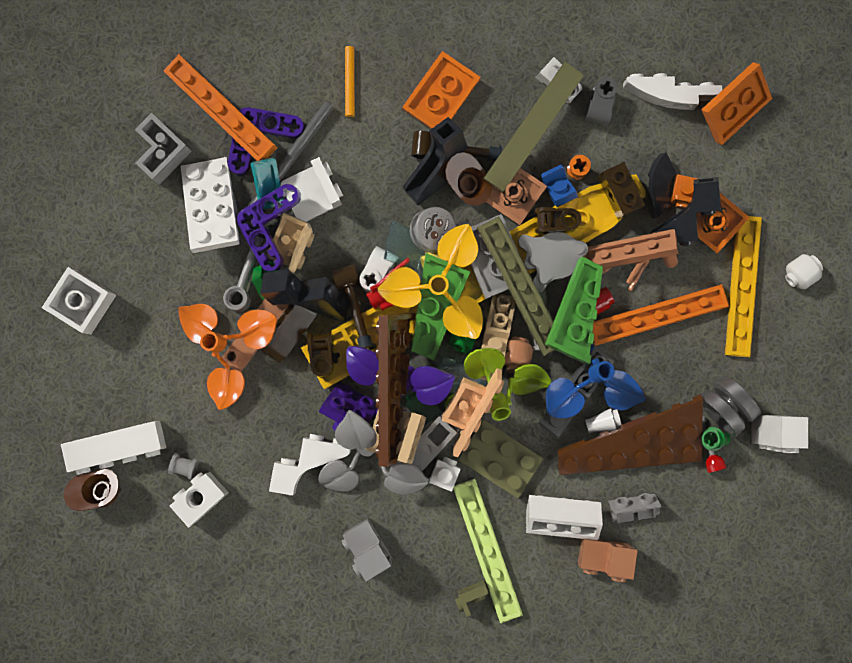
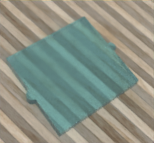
M392 221L388 238L385 240L387 245L383 259L399 265L406 258H409V263L404 267L418 271L420 257L424 254V251L413 243L410 236V227Z

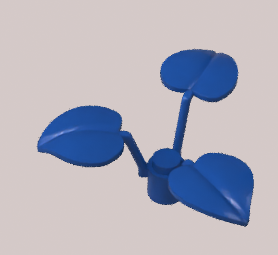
M591 344L590 352L594 349L593 344ZM591 358L593 365L589 368V379L578 384L576 387L567 378H558L550 383L546 391V409L548 414L555 418H568L576 415L581 411L585 403L583 395L578 390L593 382H603L607 386L603 393L604 399L608 406L614 410L622 411L644 402L646 398L640 386L629 374L619 370L615 371L613 365L608 361L599 362V359Z

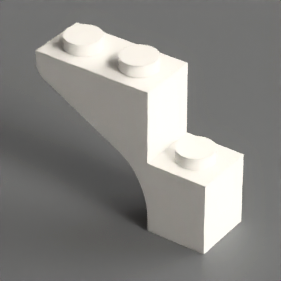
M310 434L309 438H303L298 465L295 464L296 460L281 458V462L277 461L274 463L269 491L294 495L301 476L307 470L346 457L351 453V449H346L339 445L335 438H333V442L324 441V436Z

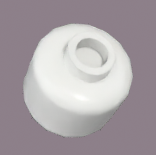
M802 254L786 266L787 275L785 278L792 287L797 286L800 289H807L821 279L823 266L814 255Z

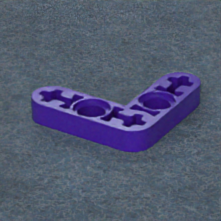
M249 107L240 110L245 117H247V114H250L254 119L250 122L264 134L294 139L298 138L304 130L302 120L294 115ZM273 117L277 120L275 128L267 129L264 126L267 118ZM281 119H285V125H292L293 122H296L300 128L295 129L294 133H291L290 128L283 126V131H280L282 127ZM232 137L228 167L235 175L242 176L249 171L252 156L249 153L247 156L242 154L241 160L245 166H241L237 170L233 164L239 161L240 155L235 153V151L237 150L241 153L248 152L244 148L239 147L237 141Z
M291 184L282 185L241 210L237 216V223L259 264L264 270L269 272L279 271L283 266L284 260L265 224L295 207L300 202L301 193L297 187ZM287 190H289L290 192H294V194L292 195V201L284 199L279 203L275 199L276 196L279 199L285 198L287 196ZM272 201L275 205L274 212L265 214L263 210L264 204ZM247 214L254 216L251 222L256 228L260 226V229L253 230L251 225L244 223L247 220ZM258 234H264L266 237V243L262 247H257L254 242ZM267 250L270 256L276 257L277 259L274 261L275 266L267 265L269 261L267 254H260V252Z

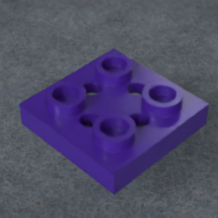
M338 382L322 404L319 413L335 421L332 426L335 431L349 410L358 414L369 423L377 407L376 402L370 397L364 396L353 390L350 386Z

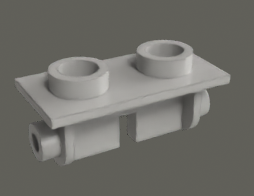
M644 493L637 497H619L608 501L612 510V522L634 521L633 513L636 512L638 520L656 518V515H660L659 508L661 504L655 494Z

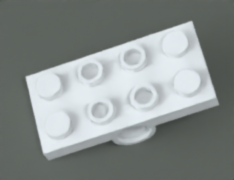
M227 157L182 165L181 174L189 243L192 253L239 245L236 219L238 210L232 190Z

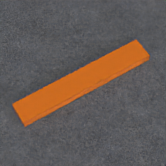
M178 54L165 68L164 72L257 161L267 159L278 148L181 55Z
M721 284L594 321L592 332L594 334L593 347L727 308L729 304L723 285Z

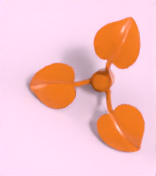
M206 304L181 306L178 308L179 318L186 336L192 342L199 343L204 350L211 351L212 356L216 357L225 367V369L217 368L210 373L207 379V388L218 410L226 409L233 405L242 395L245 379L240 370H230V365L219 355V352L225 349L227 340L242 337L245 345L249 348L262 349L266 347L273 339L277 318L269 311L251 310L244 313L238 320L237 325L242 333L223 335L212 331L218 325L217 312L213 307Z

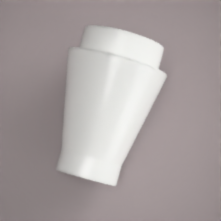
M610 408L590 419H586L589 433L605 432L607 430L612 432L621 428L620 425H622L617 409L611 410Z

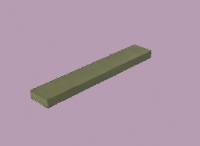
M567 62L562 64L483 178L485 181L502 193L504 192L507 185L511 182L584 75Z
M498 216L477 227L542 355L545 356L554 351V349L545 345L554 321L502 220Z

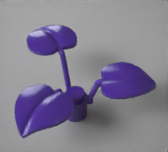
M349 346L346 350V361L350 377L361 385L373 384L376 381V374L379 370V360L376 357V353L363 347ZM409 366L406 391L411 388V391L416 392L417 399L421 403L436 405L449 394L455 375L431 366H421L416 369Z

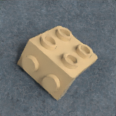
M283 213L273 240L283 257V264L287 265L288 269L294 274L296 269H301L305 260V256H303L304 249L311 246L315 234H313L310 223ZM267 251L266 254H267V256H268L269 259H272V260H276V259H277L276 257L270 256L269 253H268V251Z

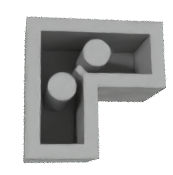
M152 113L135 129L151 145L136 164L159 185L192 152Z
M369 518L343 533L344 539L342 543L347 552L350 553L352 551L355 556L352 567L359 578L363 576L364 580L368 581L391 567L393 558Z

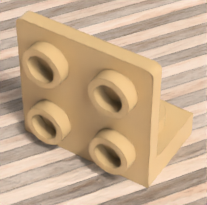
M379 410L377 411V415L373 424V429L375 430V432L376 424L379 420ZM403 412V417L400 418L397 424V429L401 432L400 442L396 450V455H398L397 461L407 464L413 463L426 417L416 413ZM377 434L376 444L373 447L366 448L367 451L376 453V448L379 444V434Z

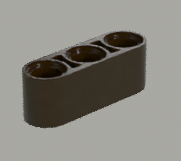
M289 304L277 320L273 339L266 347L259 350L276 362H282L314 320L317 313L301 306Z

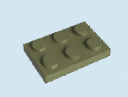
M485 420L481 422L478 431L472 436L467 450L463 451L458 458L459 461L516 498L520 497L544 459Z

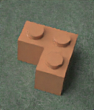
M581 539L578 566L584 569L583 572L587 574L597 575L598 571L605 572L613 581L626 582V579L634 580L637 549L624 542L603 539Z

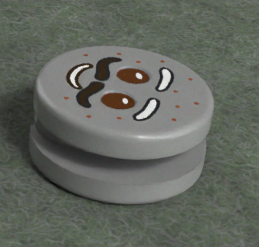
M432 207L424 209L413 217L410 224V236L413 243L419 249L425 252L438 251L440 239L449 230L455 228L456 223L453 216L443 208Z

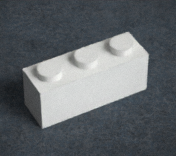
M529 495L526 509V533L590 540L599 539L603 525L601 502Z

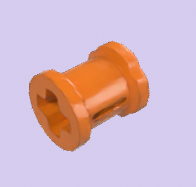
M584 155L574 156L567 167L569 177L575 180L583 179L591 168L590 160ZM576 163L578 166L584 167L581 172L579 169H574Z

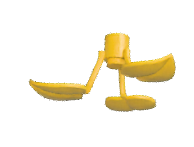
M464 224L449 230L439 241L438 255L441 259L449 261L441 275L433 276L429 284L419 285L420 277L416 271L407 267L398 268L390 273L378 287V292L386 301L402 308H410L420 303L422 299L420 289L429 288L433 294H443L452 303L443 313V323L446 329L457 336L477 339L483 325L482 311L478 302L469 296H463L456 302L447 292L449 281L446 275L452 264L454 263L458 267L468 266L474 262L478 254V244L472 228L469 224Z

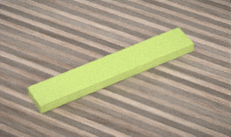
M475 478L455 485L453 489L500 623L523 616Z

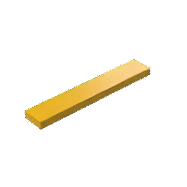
M749 216L750 218L735 234L725 355L748 358L751 356L762 217Z

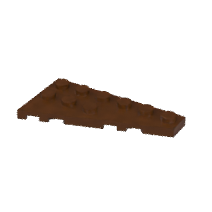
M415 313L381 315L376 324V332L379 335V345L376 349V357L379 360V370L376 374V382L379 385V395L376 399V407L379 410V420L376 424L379 444L376 448V457L379 459V466L389 467L398 462L396 450L400 442L401 432L397 429V424L400 418L403 417L404 408L400 407L401 395H406L410 357L406 350L409 343H412L413 334L409 333L410 321H415Z
M701 394L692 397L693 400L687 403L680 404L679 402L674 404L669 410L661 413L653 412L620 425V429L599 433V437L589 441L581 440L558 449L559 475L701 461L703 398Z

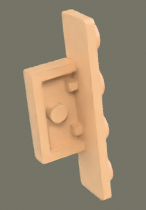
M498 368L495 370L486 387L463 377L442 415V421L462 429L454 442L453 456L458 458L462 450H467L472 432L476 433L478 431L483 413L487 414L492 406L494 394H499L504 385L502 370Z

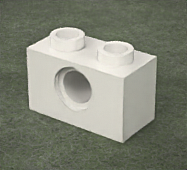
M202 472L190 481L193 485L187 491L183 488L173 496L175 501L170 507L188 528L194 525L229 493L211 472L204 475ZM195 491L203 495L201 504L193 500Z

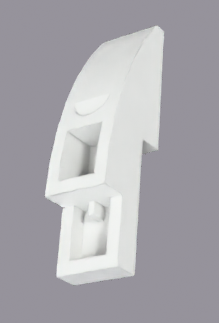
M664 73L655 74L653 77H644L643 74H632L623 83L624 89L645 101L680 110H694L699 105V101H711L722 91V85H714L713 82L701 83L700 86H691V83L683 82L675 86V76L667 77V74Z

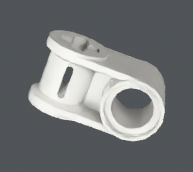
M376 246L360 275V284L363 290L368 293L371 291L370 287L375 285L371 283L367 286L366 278L371 279L374 277L377 284L393 270L398 257Z

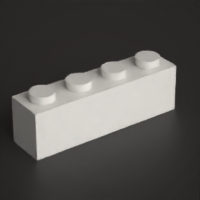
M760 415L752 422L751 443L759 444V449L783 453H799V448H808V417Z
M153 421L63 443L61 448L67 472L76 471V475L91 472L90 467L99 465V469L114 466L113 461L122 459L123 463L136 461V455L144 453L146 458L160 455V450L165 449L166 444L161 422Z

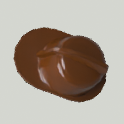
M463 152L452 156L446 165L445 173L446 179L455 194L469 205H481L486 202L492 191V185L483 179L487 173L471 154Z
M100 469L72 478L64 489L63 497L70 509L86 511L111 505L117 499L121 488L119 487L118 477L113 471Z

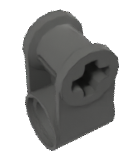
M604 77L594 86L585 113V121L608 126L617 92V84L612 78ZM603 86L606 87L608 92L606 95L603 94V89H601Z

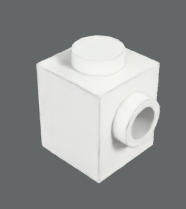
M444 457L443 460L437 459L429 483L452 492L460 472V467L456 466L457 461Z

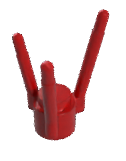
M406 258L403 262L396 266L390 273H392L394 270L398 268L404 267L407 263H409L410 259ZM390 273L377 284L370 287L371 291L366 294L374 310L381 308L384 311L389 307L395 306L387 302L378 292V287Z

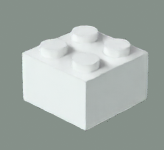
M68 267L42 308L81 333L91 335L116 297V294L78 270Z

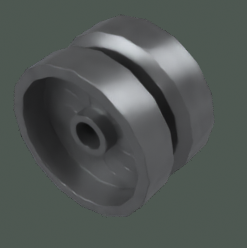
M726 375L721 376L714 383L715 392L706 390L701 395L705 412L719 427L733 437L738 436L745 429L744 421L753 422L761 415V410L753 398L738 383Z

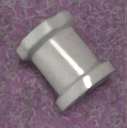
M174 453L169 464L168 474L173 475L177 473L188 476V479L192 480L196 474L199 460H189L179 457V454Z

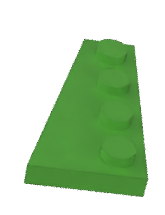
M426 253L421 285L429 284L433 276L441 275L448 262ZM452 264L446 275L449 281L447 292L457 302L470 271ZM429 288L420 289L422 299L417 306L411 351L434 360L447 330L443 323V313L452 303L443 294H433Z
M580 257L545 345L588 365L591 363L590 348L594 340L592 332L594 320L597 317V310L595 309L597 298L600 294L603 267L585 257Z

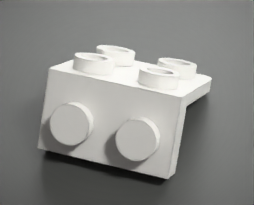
M319 157L311 161L312 167L281 182V186L291 184L299 189L301 200L292 210L296 218L305 222L342 205L339 197L343 196L337 183L332 185L329 176L333 175L327 162L322 164ZM287 190L286 197L288 200L292 201V195L294 194V192H290L289 190Z

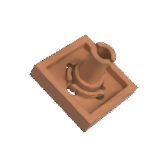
M520 168L503 193L492 186L491 195L486 203L518 225H521L547 186ZM519 180L524 181V184L522 181L519 182L522 185V187L519 184H517ZM522 197H523V201H525V200H526V197H527V202H526V203H522V202H521ZM507 200L511 201L510 206H505L504 202L508 205L509 202Z

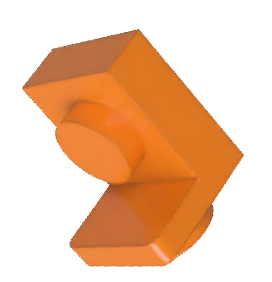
M679 174L675 176L671 203L676 204V208L683 210L689 205L694 193V179L697 178Z

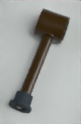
M429 131L413 132L412 157L423 159L428 153L431 145ZM499 145V147L490 146L489 149L468 146L463 152L475 157L488 158V161H496L501 154L502 145Z
M350 263L331 269L336 287L340 291L346 292L359 337L357 339L359 347L369 350L375 349L376 344L372 342L371 336L367 333L354 289L356 286L361 285L355 264Z

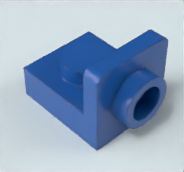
M562 165L542 173L543 184L547 186L545 191L556 207L578 198L577 191L566 177L565 169Z

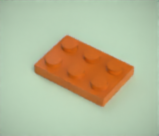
M442 51L403 105L402 110L429 129H432L447 117L451 120L454 118L481 77Z
M755 62L750 64L701 109L716 143L723 145L772 100L761 66Z

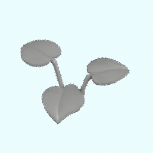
M351 410L347 412L344 419L337 426L335 439L339 445L346 449H356L352 463L347 466L340 460L329 462L322 468L318 479L323 487L340 492L350 491L357 486L359 475L352 469H354L360 454L363 456H371L373 452L367 451L366 448L373 447L377 441V434L373 427ZM397 463L391 466L390 471L386 467H381L384 475L388 476L384 481L385 487L396 494L415 493L424 488L429 482V479L424 476L421 470L412 464Z

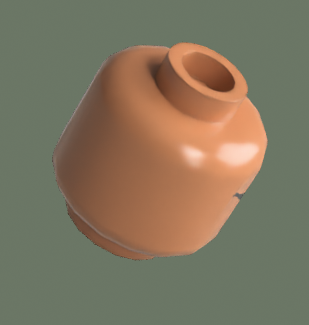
M511 337V340H508L504 364L506 371L514 373L518 367L531 364L533 347L527 339Z

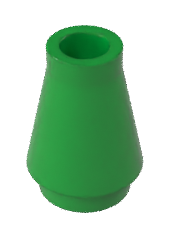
M709 427L702 434V443L710 451H717L727 446L731 441L728 433L716 427Z

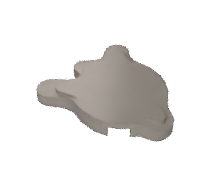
M562 232L548 233L539 238L522 235L518 240L519 246L527 253L524 262L526 269H535L537 271L533 283L539 293L551 281L569 277L575 269L578 258L585 256L588 252L585 242L575 240Z

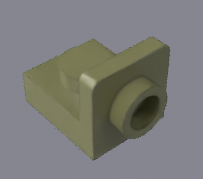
M484 580L457 590L459 597L455 601L459 612L464 611L466 617H470L471 612L467 602H480L485 599V595L489 594Z

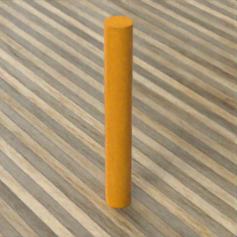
M353 46L345 47L346 117H355Z

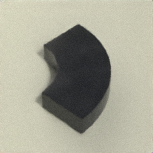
M667 152L660 153L648 173L650 178L648 190H646V201L652 218H658L672 205L669 197V186L676 171Z

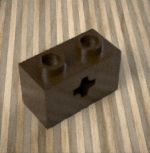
M625 162L603 171L598 176L618 220L645 206Z

